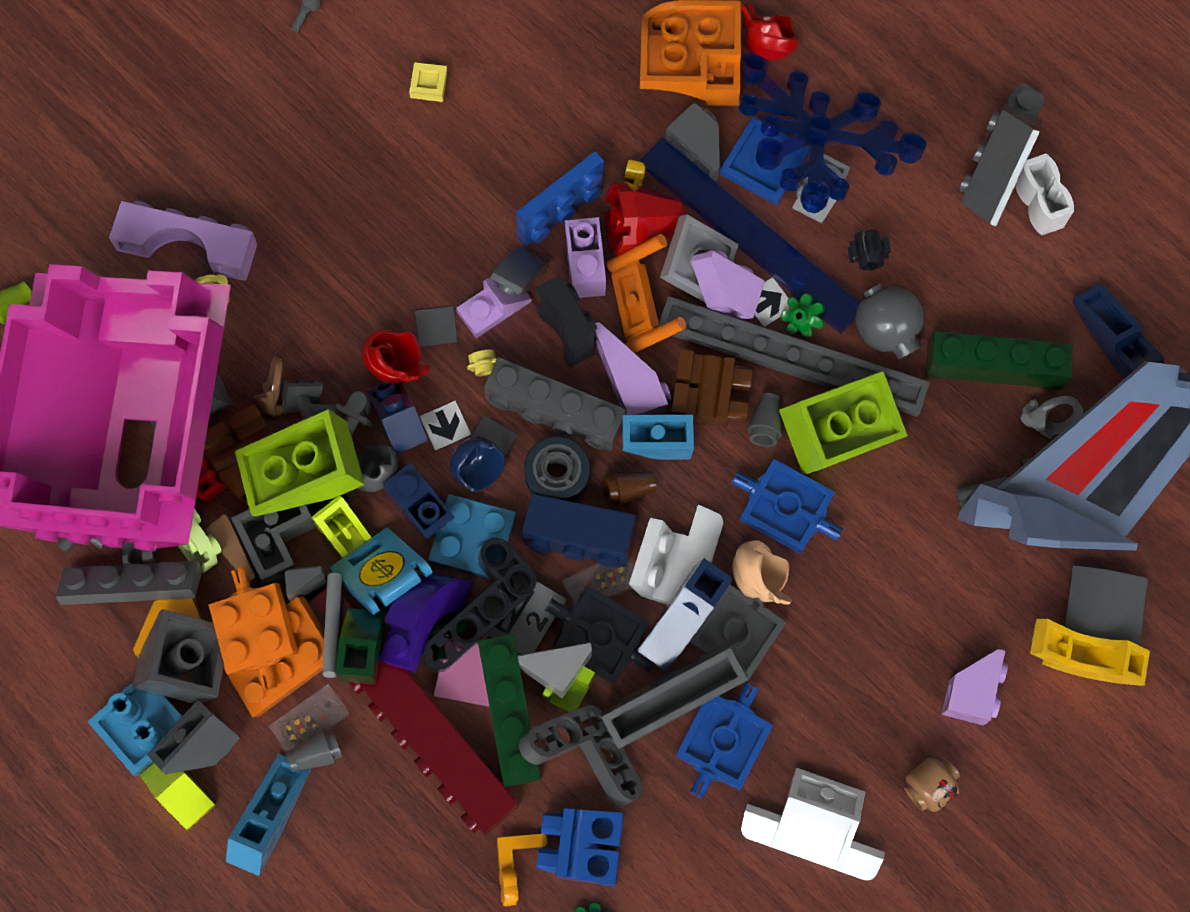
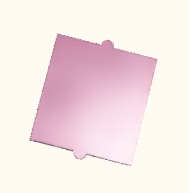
M450 639L445 645L446 652L455 646ZM475 644L449 669L438 674L434 697L489 707L478 644ZM455 646L456 651L459 652L461 649Z

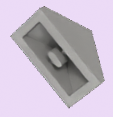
M591 643L521 655L518 656L520 670L563 698L591 658L592 648Z

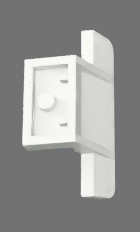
M698 505L688 536L672 532L663 520L650 518L629 585L641 597L668 606L693 567L703 558L712 562L723 526L721 515Z
M796 768L781 815L750 804L746 806L741 831L747 839L863 880L873 879L885 855V852L852 841L860 822L865 791Z

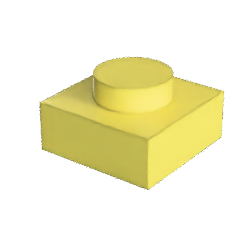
M414 62L409 91L410 98L443 102L448 74L447 66Z

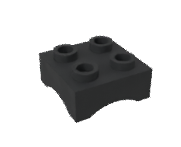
M561 275L537 286L536 293L541 300L537 306V313L541 320L549 324L560 336L564 346V359L569 367L593 356L594 342H596L594 331L597 330V327L588 311L583 313L577 304L580 299L574 286L571 283L565 284Z

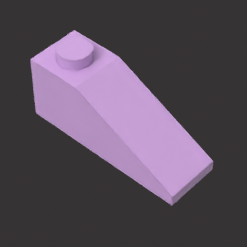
M600 322L595 323L597 330L594 331L596 337L595 344L619 406L627 410L626 415L667 414L671 395L666 382L660 383L654 370Z

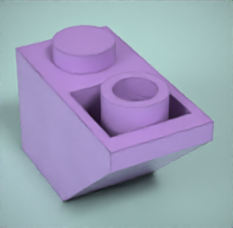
M599 217L565 220L570 283L576 289L579 298L605 296L606 275Z
M709 250L708 252L694 255L691 264L707 308L739 320L753 318L765 281L754 275L752 269L743 265H737L727 259L728 256L721 251Z
M998 649L955 674L948 681L941 715L982 726L991 721V717H997L1001 703V697L996 696L999 683L1003 684L1008 670V663L1003 662L1004 650Z

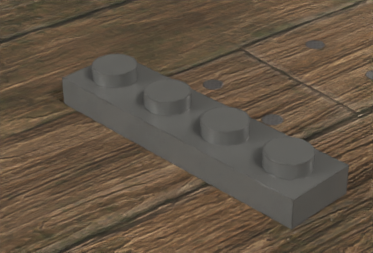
M199 561L64 568L55 597L60 605L196 598L203 569Z

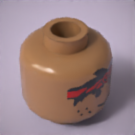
M929 757L906 775L907 786L904 790L921 811L928 809L931 812H937L958 796L960 789L956 780L960 777V774L947 759L940 762L934 757Z

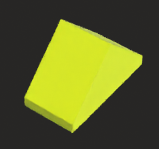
M341 496L336 497L312 516L317 529L341 558H344L372 538Z
M153 763L140 775L154 797L186 830L190 829L216 806L187 771L165 774Z

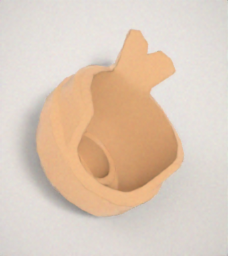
M757 540L747 541L740 545L733 559L732 572L734 580L744 596L759 598L762 602L774 601L778 604H790L793 600L781 592L789 575L788 560L774 555L767 545Z

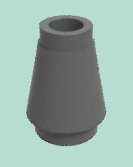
M773 393L761 395L747 429L752 443L762 447H772L781 438L780 396Z
M321 730L285 752L292 772L335 764L334 760L342 757L333 730L325 733Z

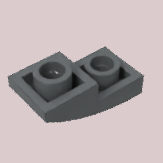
M521 246L510 253L498 265L490 279L498 282V288L508 294H522L530 290L535 278L545 274L550 262Z

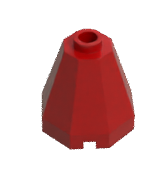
M612 182L605 194V203H611V211L604 212V225L608 246L610 249H615L613 253L615 256H618L659 234L664 235L666 240L673 237L679 216L688 215L687 208L682 206V202L677 197L628 182Z

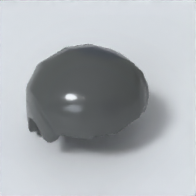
M368 444L365 454H356L365 484L358 487L362 492L370 493L383 489V483L398 473V454L387 444L376 446Z

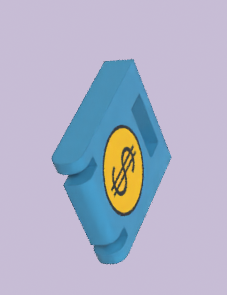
M388 527L330 567L332 573L342 575V586L372 615L379 612L376 602L372 599L377 595L379 601L387 606L421 582L414 568L425 577L432 574V570L427 562Z

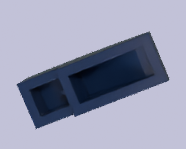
M1102 283L1073 298V304L1092 337L1124 379L1145 361L1164 364L1165 358L1143 336L1144 327Z

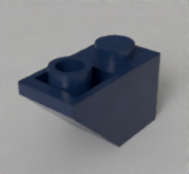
M381 382L374 389L367 391L386 436L397 454L428 441L416 409L402 383Z
M409 463L383 483L384 490L389 499L405 519L426 540L455 518L412 463Z

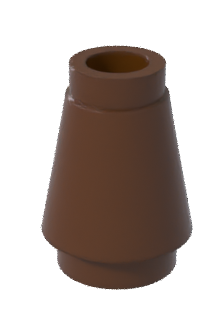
M611 472L610 476L603 477L602 479L605 500L609 505L616 504V506H620L649 493L656 492L654 474L652 472Z

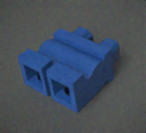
M564 808L563 813H543L541 834L560 836L559 850L539 848L537 868L549 873H555L559 879L594 883L616 888L619 852L600 850L599 846L620 849L623 813Z

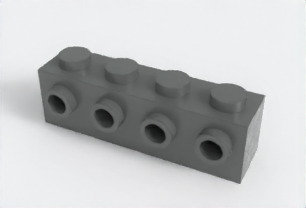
M499 357L484 386L485 399L492 406L501 410L508 409L516 412L529 422L545 424L563 436H574L583 440L588 446L598 450L613 451L622 431V415H626L627 411Z

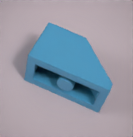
M622 415L623 451L655 460L691 459L694 450L693 415Z

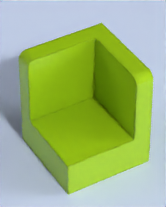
M584 667L563 698L545 688L543 700L568 713L579 709L595 678V672Z

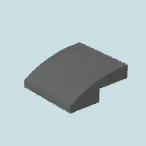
M1073 566L1065 627L1092 637L1110 640H1129L1140 646L1148 578L1105 569Z

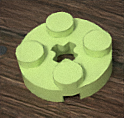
M194 509L189 543L177 547L188 561L198 560L202 564V572H206L217 564L216 555L222 552L217 540L211 534L206 536L199 526L201 519Z

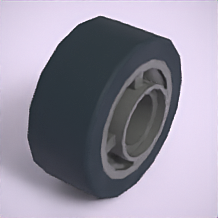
M562 436L545 438L537 442L527 454L524 462L525 483L531 495L535 494L574 502L587 489L590 480L589 458L584 448L572 439ZM554 465H560L567 472L564 476L555 478L548 473V470Z

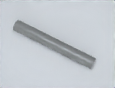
M329 573L327 576L322 675L327 678L336 677L335 669L339 646L342 575L339 573Z

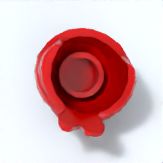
M753 4L740 5L744 14L743 26L747 30L745 44L750 52L767 61H778L787 58L792 52L797 50L799 36L794 33L790 17H757Z
M381 329L368 336L362 345L361 358L365 367L382 382L398 384L403 381H416L419 379V376L430 372L431 366L419 364L421 361L420 345L412 332Z

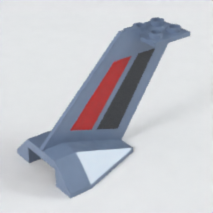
M1145 361L1000 486L980 484L959 512L958 520L973 526L1010 529L1008 538L1025 545L1137 551L1138 543L1126 538L1127 534L1190 455V374L1179 372L1180 366Z

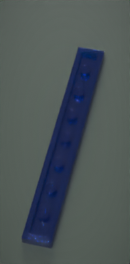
M661 138L640 159V162L645 165L647 172L722 235L739 244L738 248L798 299H801L804 293H809L813 296L812 304L822 302L825 306V311L818 315L840 334L855 320L856 310L859 305L855 298L666 140Z

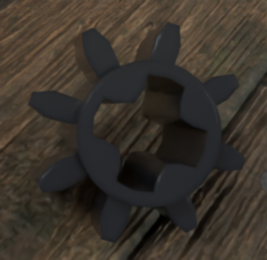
M878 230L860 231L854 235V241L849 242L848 254L850 263L858 262L859 268L864 271L881 268L885 265L884 259H888V254L891 253L889 238H880Z

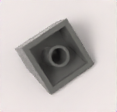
M165 609L160 610L139 653L133 688L194 704L197 700L204 704L217 698L224 662L214 624Z

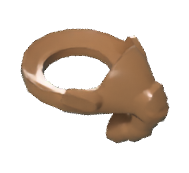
M277 356L273 357L267 382L262 385L263 393L252 397L254 404L265 416L270 418L287 414L283 412L284 401L282 405L276 404L283 376V360Z

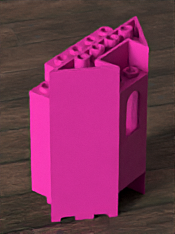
M49 264L48 274L35 273L30 305L9 304L0 351V527L33 532L36 539L57 541V538L61 537L67 538V541L71 543L90 545V539L101 540L100 545L114 548H123V542L134 543L133 548L145 551H156L158 548L189 543L231 285L197 283L182 272L148 270L147 280L99 277L82 266ZM127 420L156 422L147 477L139 487L126 489L120 484L118 479Z

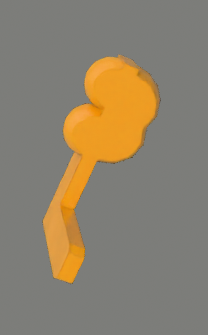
M532 834L497 838L500 870L499 882L503 906L517 905L518 902L517 875L514 870L512 850L545 847L548 845L547 835Z

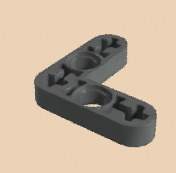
M584 706L538 725L521 737L519 741L520 752L525 760L535 765L542 764L581 747L607 797L616 806L625 807L641 796L642 784L623 748L618 749L601 718L602 711L595 706ZM582 722H590L591 726L581 730L580 724ZM558 727H562L568 732L570 742H565L558 734ZM546 739L548 744L545 747L537 748L535 744ZM601 748L610 753L612 764L607 763L602 758ZM616 769L618 773L614 775L612 771ZM624 785L625 788H626V790L623 791V789L621 788V786Z

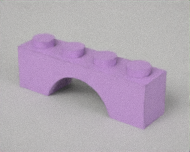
M121 201L109 236L116 251L150 258L159 247L173 241L195 243L207 252V260L214 274H222L226 277L243 281L247 280L258 245L253 232L243 225L231 224V226L218 224L216 220L206 216H199L196 219L185 216L181 211L171 208L165 211L153 209L151 205L141 201H134L133 204Z

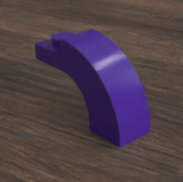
M432 572L428 577H425L423 574L419 575L421 582L394 600L384 622L391 625L379 660L388 665L416 672L433 626L445 614L458 615L463 611L473 584L472 582Z

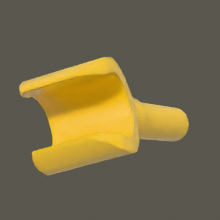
M629 159L625 178L634 180V185L642 187L645 165L640 161Z

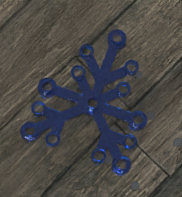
M748 54L743 58L740 67L742 80L751 85L758 84L775 101L758 98L754 94H744L739 103V111L746 116H754L758 111L793 117L796 120L782 119L774 114H767L763 117L760 131L764 135L775 137L780 131L797 135L782 142L772 138L761 140L755 154L758 165L763 169L772 170L781 164L784 156L810 144L809 161L795 168L783 170L779 181L780 186L784 190L796 191L800 186L801 180L808 177V183L804 185L800 196L802 207L807 212L818 213L827 206L829 197L834 200H843L847 196L850 187L849 183L845 179L838 177L824 163V146L832 141L862 147L876 160L875 170L885 176L892 175L898 163L897 158L890 153L898 154L903 162L909 164L915 163L922 158L927 146L926 140L921 135L910 132L903 134L900 141H896L895 137L898 132V126L892 121H881L878 127L864 134L839 130L858 120L870 122L876 118L881 107V100L877 95L871 92H860L857 94L852 108L829 119L826 117V111L830 103V97L824 92L816 91L812 93L808 104L809 109L812 111V116H810L803 109L804 92L809 81L806 74L794 71L789 75L787 88L791 91L789 96L766 75L768 62L765 58L757 54Z

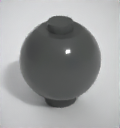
M880 282L863 292L866 298L859 303L855 320L858 333L867 345L880 352H894L897 359L907 356L922 346L917 336L924 327V309L920 300L912 291L895 284L883 287Z

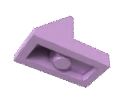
M487 278L483 281L484 290L458 306L456 311L477 339L532 302L526 292L522 294L517 293V295L508 294L498 288V282Z

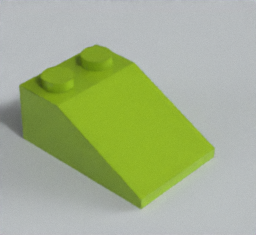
M884 371L779 410L803 475L824 469L908 436Z
M325 410L235 451L250 513L254 517L333 499L365 485L348 423L330 410Z

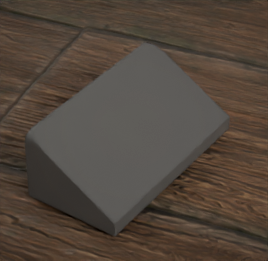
M319 565L286 569L287 571H285L286 593L290 602L296 597L304 596L309 603L327 588V577Z

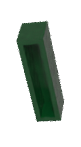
M934 331L927 344L925 377L1062 390L1072 377L1073 344Z
M514 634L478 641L504 787L539 781L538 764L535 765L525 760L519 749L521 737L531 730Z

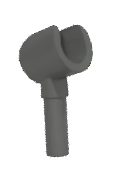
M301 0L302 6L291 27L292 31L299 32L307 15L311 11H316L320 8L321 0Z

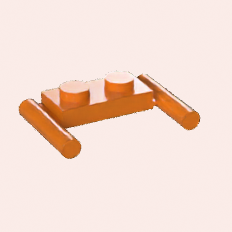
M662 234L607 261V267L612 272L611 277L624 335L627 339L625 345L633 353L686 329V322L682 317L659 326L646 266L639 262L640 259L667 246V240Z

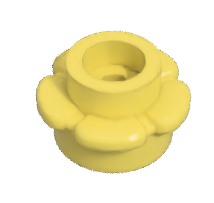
M482 350L468 355L469 365L467 369L475 372L476 376L490 375L497 361L495 350Z

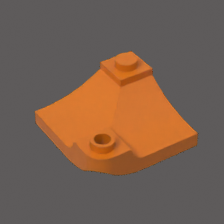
M678 0L659 4L647 11L642 17L640 89L677 92L704 100L706 105L739 106L741 1Z

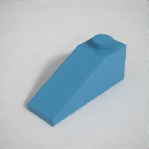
M278 753L228 838L227 863L260 876L282 835L311 769L292 772L287 757Z

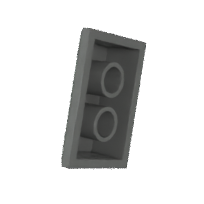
M1004 104L1001 113L994 110L986 128L992 131L987 144L980 141L972 159L978 162L973 174L966 172L958 190L964 193L961 203L994 226H997L1039 135L1043 120L1007 104Z

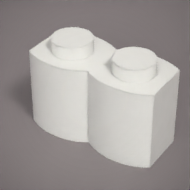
M1048 154L1028 159L1015 187L1020 199L1029 206L1028 214L1033 227L1039 234L1045 235L1065 227L1074 212V203L1069 191L1060 183L1059 169Z

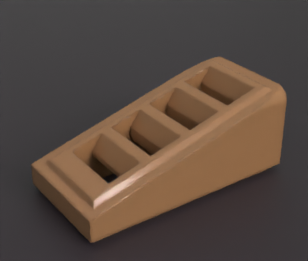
M224 513L204 529V533L206 536L211 534L217 540L222 550L220 553L235 570L246 567L251 588H257L260 586L259 578L233 522Z

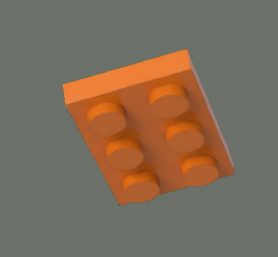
M304 596L296 597L286 605L298 654L283 658L272 666L278 687L262 691L257 670H245L233 675H227L252 718L263 715L323 670L325 630Z

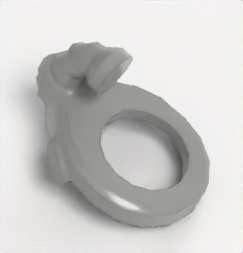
M1070 396L1052 398L1044 402L1040 407L1037 400L1034 399L1022 409L1021 421L1026 426L1033 427L1043 436L1051 439L1053 435L1062 433L1082 416L1083 408L1077 399ZM1069 404L1073 407L1072 415L1066 421L1052 423L1048 420V414L1055 406Z

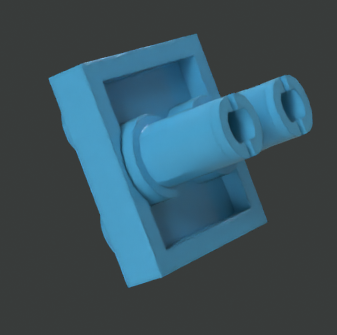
M133 682L121 693L112 695L107 705L87 722L132 775L137 777L153 763L147 754L182 718V715L166 696L134 689Z

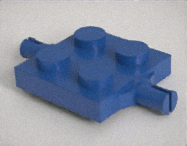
M775 459L772 460L766 473L758 478L757 481L742 474L740 471L737 472L736 477L732 481V485L734 484L750 493L748 505L739 521L799 554L803 552L809 539L818 531L837 541L844 529L825 519L827 506L835 492Z
M749 683L744 684L745 686L737 701L725 700L717 696L702 704L675 755L676 758L693 766L699 773L689 792L695 796L702 783L703 786L697 795L700 799H704V795L712 780L723 782L740 791L773 727L769 722L757 717L750 709L759 689L754 686L748 698H746L751 687Z

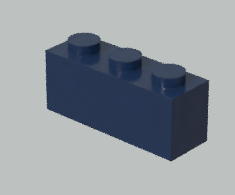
M532 494L522 529L523 541L525 546H528L530 550L537 553L546 554L552 551L562 553L564 557L575 561H581L585 558L595 560L598 564L608 568H617L618 565L627 567L637 530L636 515Z

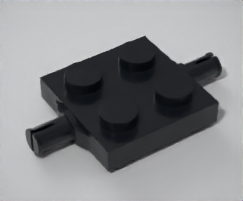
M590 586L585 587L577 603L570 608L554 600V598L550 599L548 602L550 605L546 606L545 612L563 621L561 631L551 649L591 643L592 656L584 667L594 671L595 675L611 684L616 683L623 669L631 662L647 670V672L652 670L653 666L650 664L653 663L637 652L640 647L641 636L649 621Z

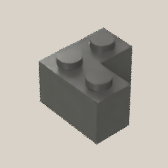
M306 505L256 517L252 516L250 509L231 518L265 586L284 582L286 569L297 568L285 543L316 528Z

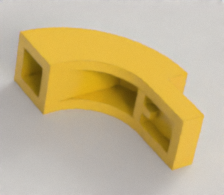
M1036 619L1030 654L1043 659V665L1072 675L1111 683L1145 686L1150 651L1129 640H1110L1092 637L1070 630L1049 619Z

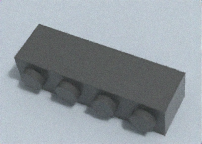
M728 641L603 708L601 718L616 746L620 749L747 681V671L731 642Z

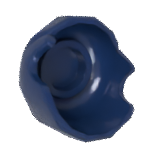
M481 436L471 437L463 441L455 448L450 459L453 477L473 492L486 489L499 478L505 465L504 453L492 441Z

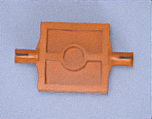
M246 567L238 568L231 571L237 592L227 599L208 605L226 674L233 675L245 670H257L262 691L278 687L272 666L283 658L298 654L280 583H273L261 588H251Z

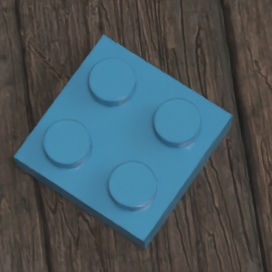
M448 494L445 505L455 518L437 531L428 561L431 564L491 580L478 564L479 551L483 544L491 538H501L509 542L516 512ZM497 548L486 550L485 555L488 562L494 565L503 562L504 555L502 551Z

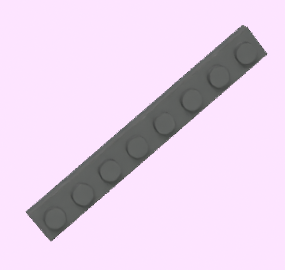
M668 296L659 326L678 317H682L686 322V329L672 335L673 337L831 389L839 388L884 371L898 411L915 417L920 415L930 384L928 381Z

